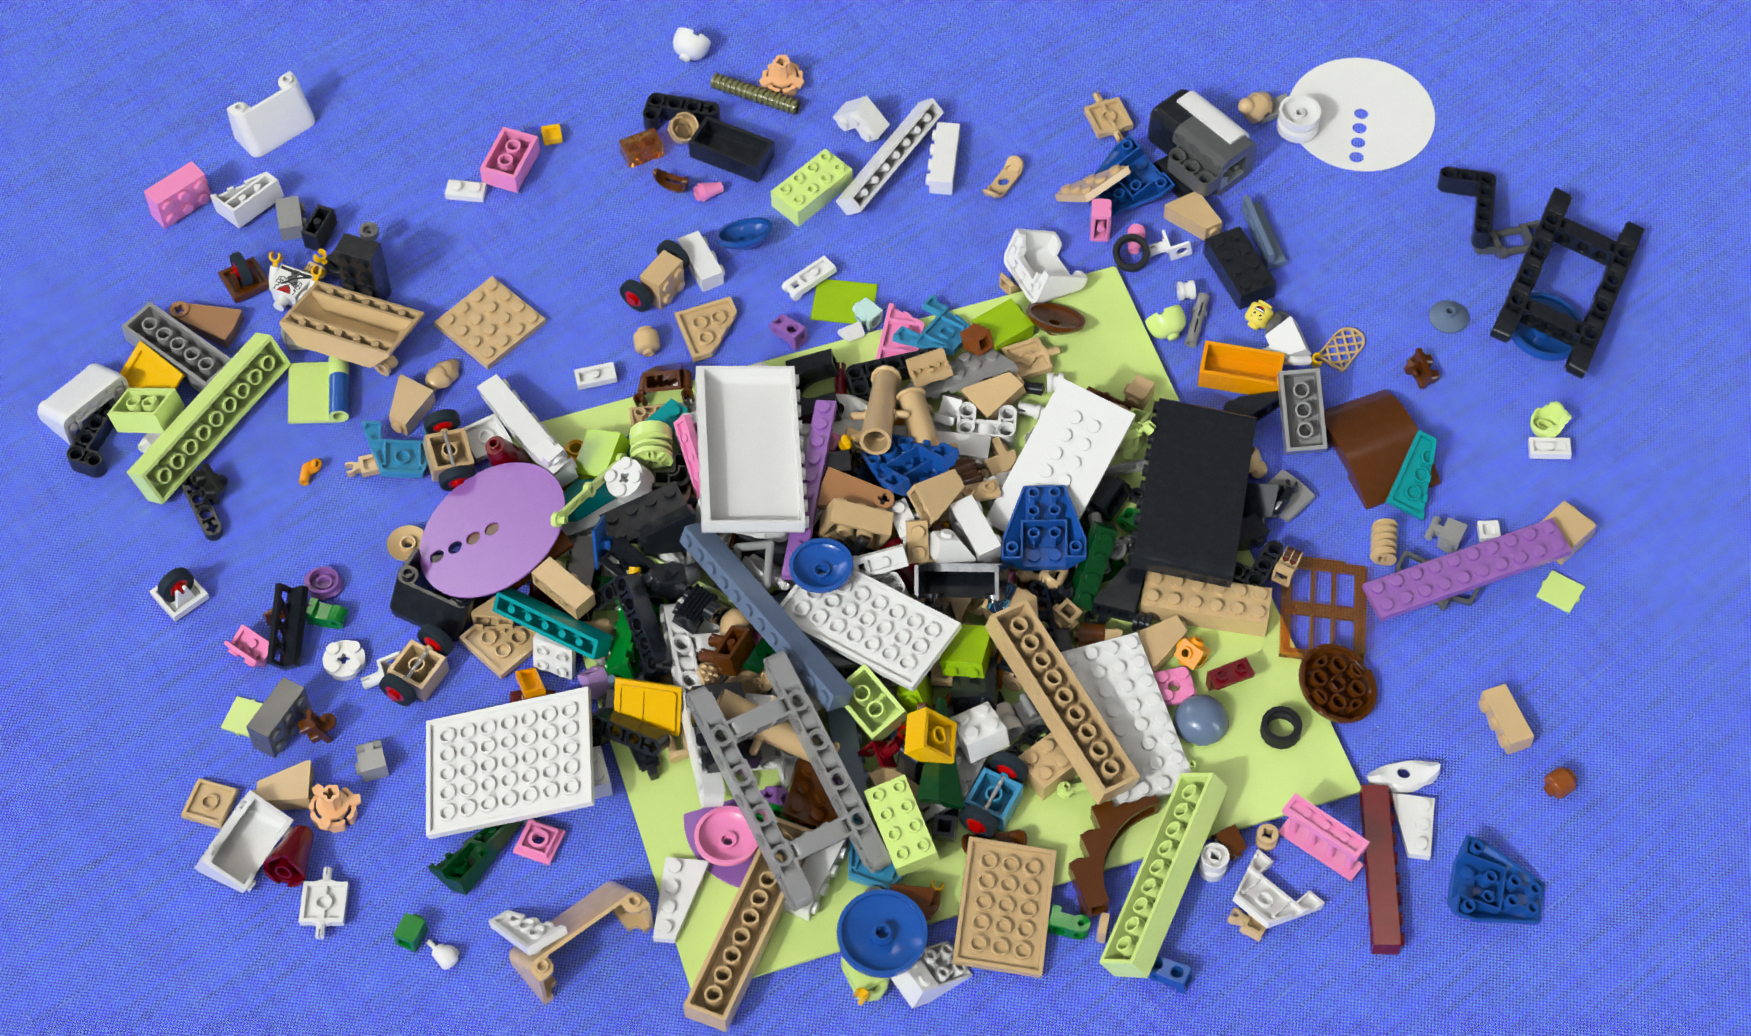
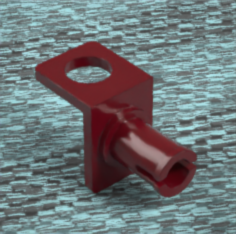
M899 736L894 737L889 743L873 740L858 751L857 754L862 757H873L876 755L882 768L895 769L897 765L893 755L900 750L902 746L900 744L904 741Z

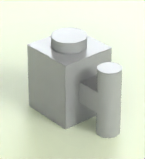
M1434 516L1424 535L1425 539L1432 540L1434 535L1438 536V548L1448 553L1458 551L1465 537L1468 525L1448 517L1445 525L1441 526L1439 525L1441 519Z
M1027 693L1021 694L1019 696L1020 700L1013 705L1015 715L1024 727L1023 735L1044 723L1043 718Z
M380 739L355 746L358 762L354 764L357 775H362L364 782L389 776Z

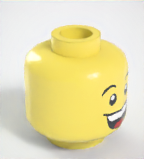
M1261 300L1252 302L1244 316L1248 321L1247 326L1256 331L1259 328L1265 329L1269 319L1272 320L1274 316L1273 307Z

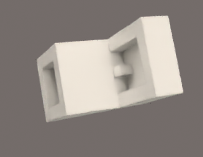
M949 393L943 395L940 410L935 413L933 421L954 426L957 424L958 408L962 403L966 402V399Z

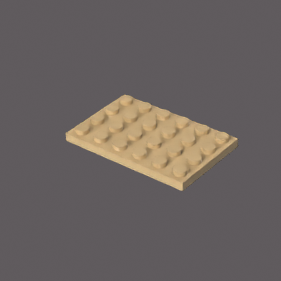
M969 836L952 964L1029 977H1042L1057 850Z

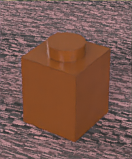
M976 323L960 332L964 349L977 356H981L994 347L990 330Z

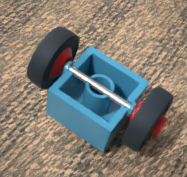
M998 751L993 755L990 761V768L992 770L983 768L965 799V807L959 815L960 823L967 830L985 838L992 837L997 829L1004 832L1023 798L1024 785L1021 783L1024 782L1029 773L1027 765L1020 758L1004 751Z

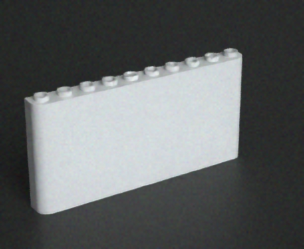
M696 366L695 388L702 533H804L805 528H809V516H805V512H808V500L804 499V496L807 495V484L802 481L806 478L805 467L801 466V464H804V451L800 452V448H803V436H799V433H802V420H798V417H801V405H797V402H800V390H796V387H799V374H795V366Z

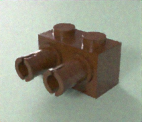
M731 625L725 636L711 633L708 645L717 648L715 651L701 648L698 659L700 662L715 664L719 674L737 677L742 670L743 663L756 647L751 630Z

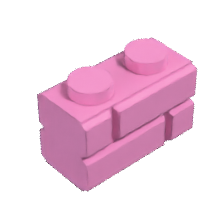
M1103 198L1093 199L1090 217V240L1107 242L1110 239L1111 200Z

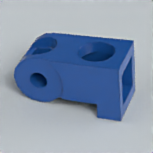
M1157 956L1148 977L1156 982L1176 988V992L1185 995L1193 978L1192 967Z

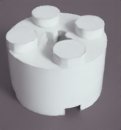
M623 457L605 473V481L608 491L622 502L627 503L652 492L654 476L649 469L638 461L629 457Z

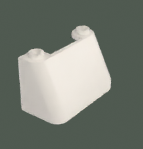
M291 71L278 79L280 91L250 108L244 102H237L226 108L234 138L253 157L266 155L311 128L315 123L311 108L297 78Z
M1016 228L1005 251L1004 264L1031 303L1047 302L1083 289L1088 280L1085 273L1076 270L1073 275H1070L1057 256L1062 248V242L1056 232Z
M99 363L90 364L54 394L42 401L38 406V416L43 423L71 445L76 438L77 430H81L83 427L82 421L110 399L114 403L118 401L126 389L129 388L127 379L119 372Z
M249 790L236 806L194 869L241 893H244L246 890L250 892L257 882L254 880L255 874L265 858L270 854L281 837L285 838L293 829L290 827L293 819Z

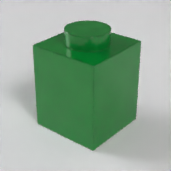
M405 913L393 934L396 945L416 953L428 932L426 920L418 914L411 915Z

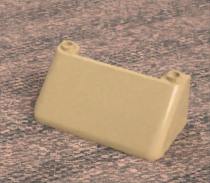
M615 881L604 883L550 921L553 922L555 927L559 925L566 926L567 935L531 956L517 946H514L509 953L511 964L543 1004L546 1005L554 999L552 987L556 985V980L552 976L554 966L548 955L611 911L628 932L638 928L646 934L654 928L650 903L642 894Z

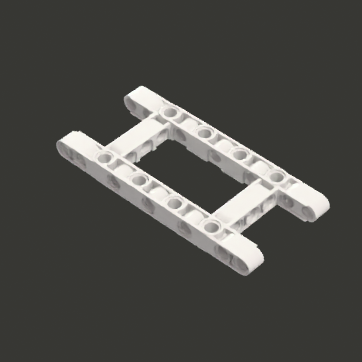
M677 603L661 604L659 615L664 639L672 657L671 673L675 686L683 687L681 719L702 808L722 807L724 804V792H726L722 773H707L706 766H703L701 748L696 743V730L691 725V712L685 702V694L689 693L691 687L702 685L701 679L697 674L699 651H701V648L715 651L717 647H710L708 645L711 633L693 635L672 622L674 617L672 611ZM771 691L765 693V695H771ZM767 743L761 744L760 750L763 758L758 767L751 770L778 769L782 789L788 790L795 763L799 757Z

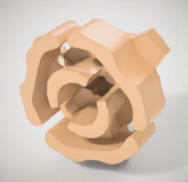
M787 55L776 56L773 63L768 65V70L763 71L762 78L759 80L760 85L767 88L768 91L772 90L773 93L778 92V94L781 93L780 91H783L784 96L788 95L789 98L795 96L805 83L803 72L799 70L797 64L789 61Z
M317 784L311 789L314 796L309 804L312 823L318 829L329 830L332 833L345 831L347 826L344 818L348 809H351L347 816L348 824L353 825L358 815L356 806L361 804L360 794H353L347 787L342 788V791H340L338 785H327L324 788L322 785ZM316 809L318 811V814L322 817L321 819L316 816Z

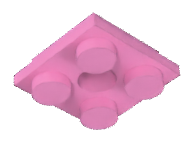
M1188 666L1153 672L1166 707L1178 705L1188 697L1197 695ZM1177 686L1179 690L1171 691L1168 687Z
M529 819L513 853L550 866L566 832L565 830ZM538 837H542L545 839L540 844H536L533 842L534 839Z

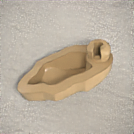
M457 359L439 361L433 368H430L425 378L427 387L435 392L437 389L450 386L459 377V362Z

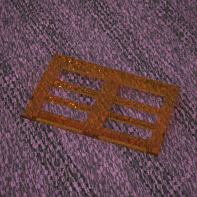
M1302 557L1297 569L1310 570L1309 602L1292 601V581L1289 587L1281 585L1279 657L1303 659L1313 649L1314 617L1330 619L1329 644H1335V620L1353 622V652L1362 658L1360 661L1364 664L1366 652V594L1362 586L1364 583H1367V568L1365 566L1345 564V561ZM1315 571L1331 573L1330 605L1314 603ZM1336 573L1354 575V608L1335 606ZM1281 574L1282 579L1288 578L1287 576ZM1291 614L1309 616L1308 650L1290 648Z

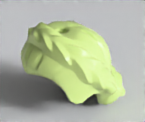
M1550 402V404L1545 405L1543 408L1538 407L1533 412L1530 419L1531 429L1538 437L1555 438L1561 433L1565 424L1569 422L1572 416L1564 409L1560 402Z

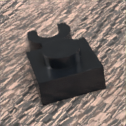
M1061 585L1058 586L1057 590L1050 589L1049 596L1052 607L1057 603L1060 605L1066 598L1070 600L1073 597L1074 588L1063 589L1064 586Z

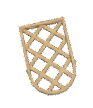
M1352 327L1341 328L1333 334L1320 350L1321 356L1318 359L1343 373L1362 351L1365 345V337L1358 329ZM1344 331H1351V335H1344ZM1355 337H1361L1362 341L1356 342ZM1346 338H1353V342L1347 343ZM1336 339H1343L1344 344H1337ZM1355 345L1356 350L1349 351L1348 346ZM1345 346L1346 351L1339 352L1338 347ZM1328 348H1335L1336 353H1329ZM1347 354L1348 359L1341 360L1340 355ZM1330 356H1338V360L1332 361Z

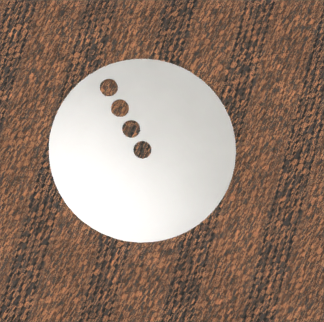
M1345 58L1330 61L1306 73L1296 83L1290 94L1308 95L1314 98L1321 108L1317 135L1312 140L1300 144L1318 159L1339 168L1367 172L1397 167L1417 156L1428 144L1434 131L1435 111L1427 91L1410 74L1386 62L1368 58ZM1358 109H1364L1368 112V116L1364 119H1359L1354 115V112ZM1361 123L1366 126L1367 130L1364 133H1356L1353 130V126ZM1354 138H1361L1365 141V145L1357 148L1351 144V141ZM1358 152L1363 155L1364 159L1361 162H1353L1349 156L1351 153Z

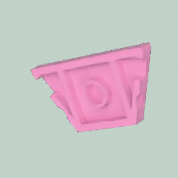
M889 303L876 359L920 350L917 347L893 342L892 338L893 334L901 326L921 334L925 329V323L917 318H913L906 311H899L893 303Z

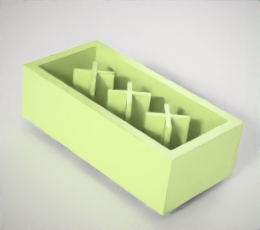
M824 149L771 191V206L799 227L849 186L853 181V169L827 149Z
M905 774L864 791L898 877L940 861Z

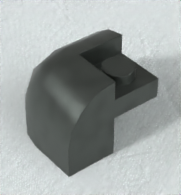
M673 452V464L668 469H651L654 476V483H652L651 488L653 491L675 481L682 493L691 483L682 452Z

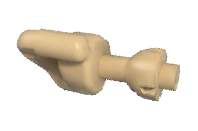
M1018 569L1016 575L1019 577L1020 582L1023 583L1030 582L1031 580L1042 581L1050 590L1057 589L1058 586L1063 585L1069 574V569L1042 570L1040 573ZM1056 572H1060L1058 577L1054 579Z

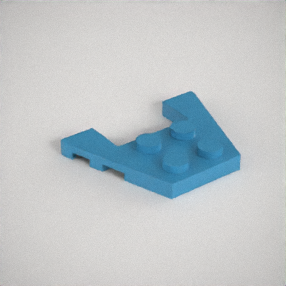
M932 294L923 303L922 309L937 317L921 334L901 326L893 334L892 341L922 349H938L942 347L945 350V354L953 356L963 346L960 332L970 325L960 316H954L949 311V307L945 304L941 305L937 301L938 298Z
M362 421V429L381 477L423 478L428 466L423 447L424 436L427 435L424 426L423 441L381 439V421Z
M853 817V822L860 825V820L857 817ZM850 840L848 880L869 887L878 886L889 890V883L899 884L906 876L898 877L892 860L891 865L871 873L867 866L864 867Z

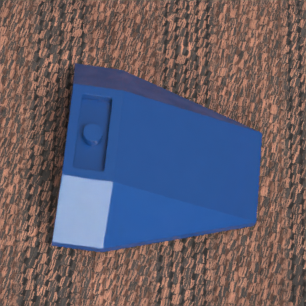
M1128 135L1114 146L1095 174L1108 170L1117 164L1128 166L1131 173L1094 199L1103 198L1111 200V217L1161 198L1174 188L1175 184L1164 172L1161 173L1144 155L1141 146L1131 135Z
M1023 486L1002 538V561L1023 571L1067 570L1086 560V536L1066 486Z
M1466 835L1452 865L1447 904L1454 915L1473 922L1537 925L1540 923L1545 884L1490 843Z

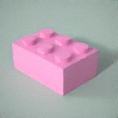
M503 127L480 167L482 183L518 193L540 153L538 136Z
M192 161L144 191L152 217L164 229L175 224L178 220L211 200L206 176Z

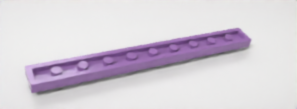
M816 400L803 464L806 470V478L802 480L803 483L807 484V495L804 496V499L808 500V512H805V516H809V528H805L804 533H789L781 574L782 580H793L789 572L790 557L799 545L812 539L820 488L823 482L837 410L836 401Z

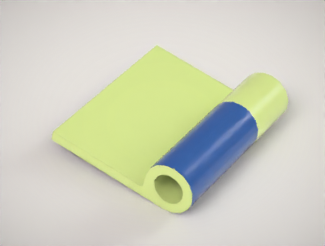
M329 356V362L291 363L288 379V424L337 423L349 419L348 361Z

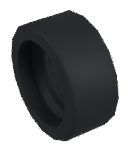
M1133 233L1125 234L1118 238L1112 251L1117 266L1127 272H1137L1143 269L1150 258V249L1146 240L1140 235ZM1127 242H1136L1143 249V256L1136 264H1127L1120 257L1121 247Z
M1277 706L1267 710L1262 717L1260 727L1262 739L1266 744L1276 749H1288L1294 746L1301 735L1303 725L1301 717L1296 711L1285 706ZM1274 719H1284L1294 726V731L1289 736H1277L1269 730L1268 725Z

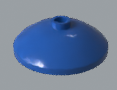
M764 218L741 219L720 228L715 234V239L719 245L725 248L746 251L768 238L773 230L771 221Z
M829 538L811 539L802 543L794 550L789 560V572L793 581L800 588L812 593H828L839 589L850 579L853 572V558L847 547L836 540Z

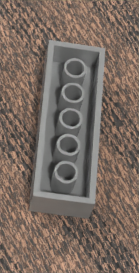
M152 302L147 303L121 326L126 341L135 347L139 341L144 342L185 375L182 381L199 393L231 360L226 354Z

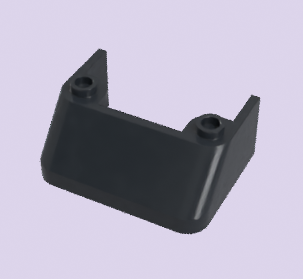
M415 547L398 572L390 601L391 612L394 616L420 628L425 624L436 626L444 631L453 642L459 641V636L466 632L473 624L472 610L491 598V594L477 598H458L452 596L449 600L416 585L422 568L420 565V550Z
M924 562L914 565V599L925 598V602L938 601V598L943 597L988 599V603H1001V600L1005 599L1009 563Z

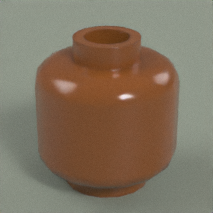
M1557 767L1544 777V791L1550 797L1554 796L1557 799H1563L1576 789L1577 778L1571 769Z

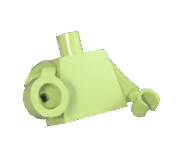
M1131 408L1130 412L1136 414V417L1119 447L1124 449L1122 457L1134 459L1135 452H1138L1144 444L1146 434L1149 436L1153 433L1156 425L1151 422V412Z

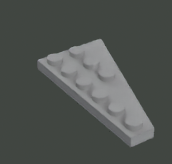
M993 348L981 356L968 351L949 362L953 376L945 380L929 383L922 388L926 391L925 398L932 397L936 399L940 397V393L949 390L951 393H954L967 386L982 382V379L996 377L1000 373L1009 370L1011 373L1017 372L1018 368L1017 364ZM910 382L903 388L898 389L897 394L906 388L914 387L913 382ZM896 402L897 408L901 409L900 405Z

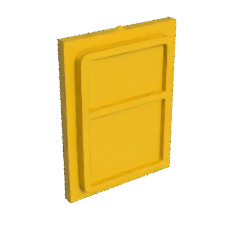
M142 341L138 342L120 372L127 379L129 388L177 389L185 376Z
M616 677L614 711L663 730L668 735L680 736L683 687Z

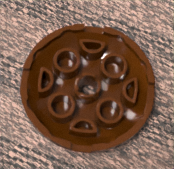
M1322 644L1310 650L1301 661L1298 678L1302 694L1312 709L1327 720L1340 724L1355 723L1364 719L1375 706L1377 699L1376 681L1370 669L1367 670L1360 661L1362 658L1358 654L1341 645Z

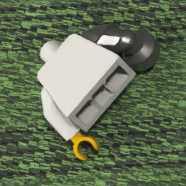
M1279 311L1274 314L1272 320L1269 319L1265 328V337L1269 346L1262 350L1285 353L1284 365L1303 366L1311 364L1315 368L1321 366L1323 361L1315 360L1320 358L1321 354L1317 352L1312 357L1310 356L1312 353L1297 321L1285 311Z

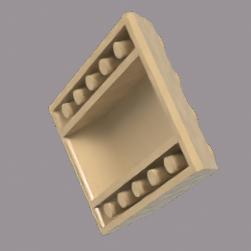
M317 280L279 321V325L299 347L371 368L389 358L423 318L424 312Z

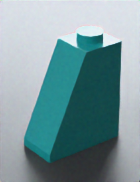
M576 479L564 492L565 505L583 490L585 482H592L594 479ZM606 482L596 490L594 497H588L568 516V522H577L616 499L608 491Z

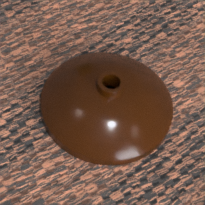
M1043 302L1033 303L1027 307L1026 315L1029 320L1049 335H1067L1076 333L1084 328L1085 318L1079 312L1067 306Z

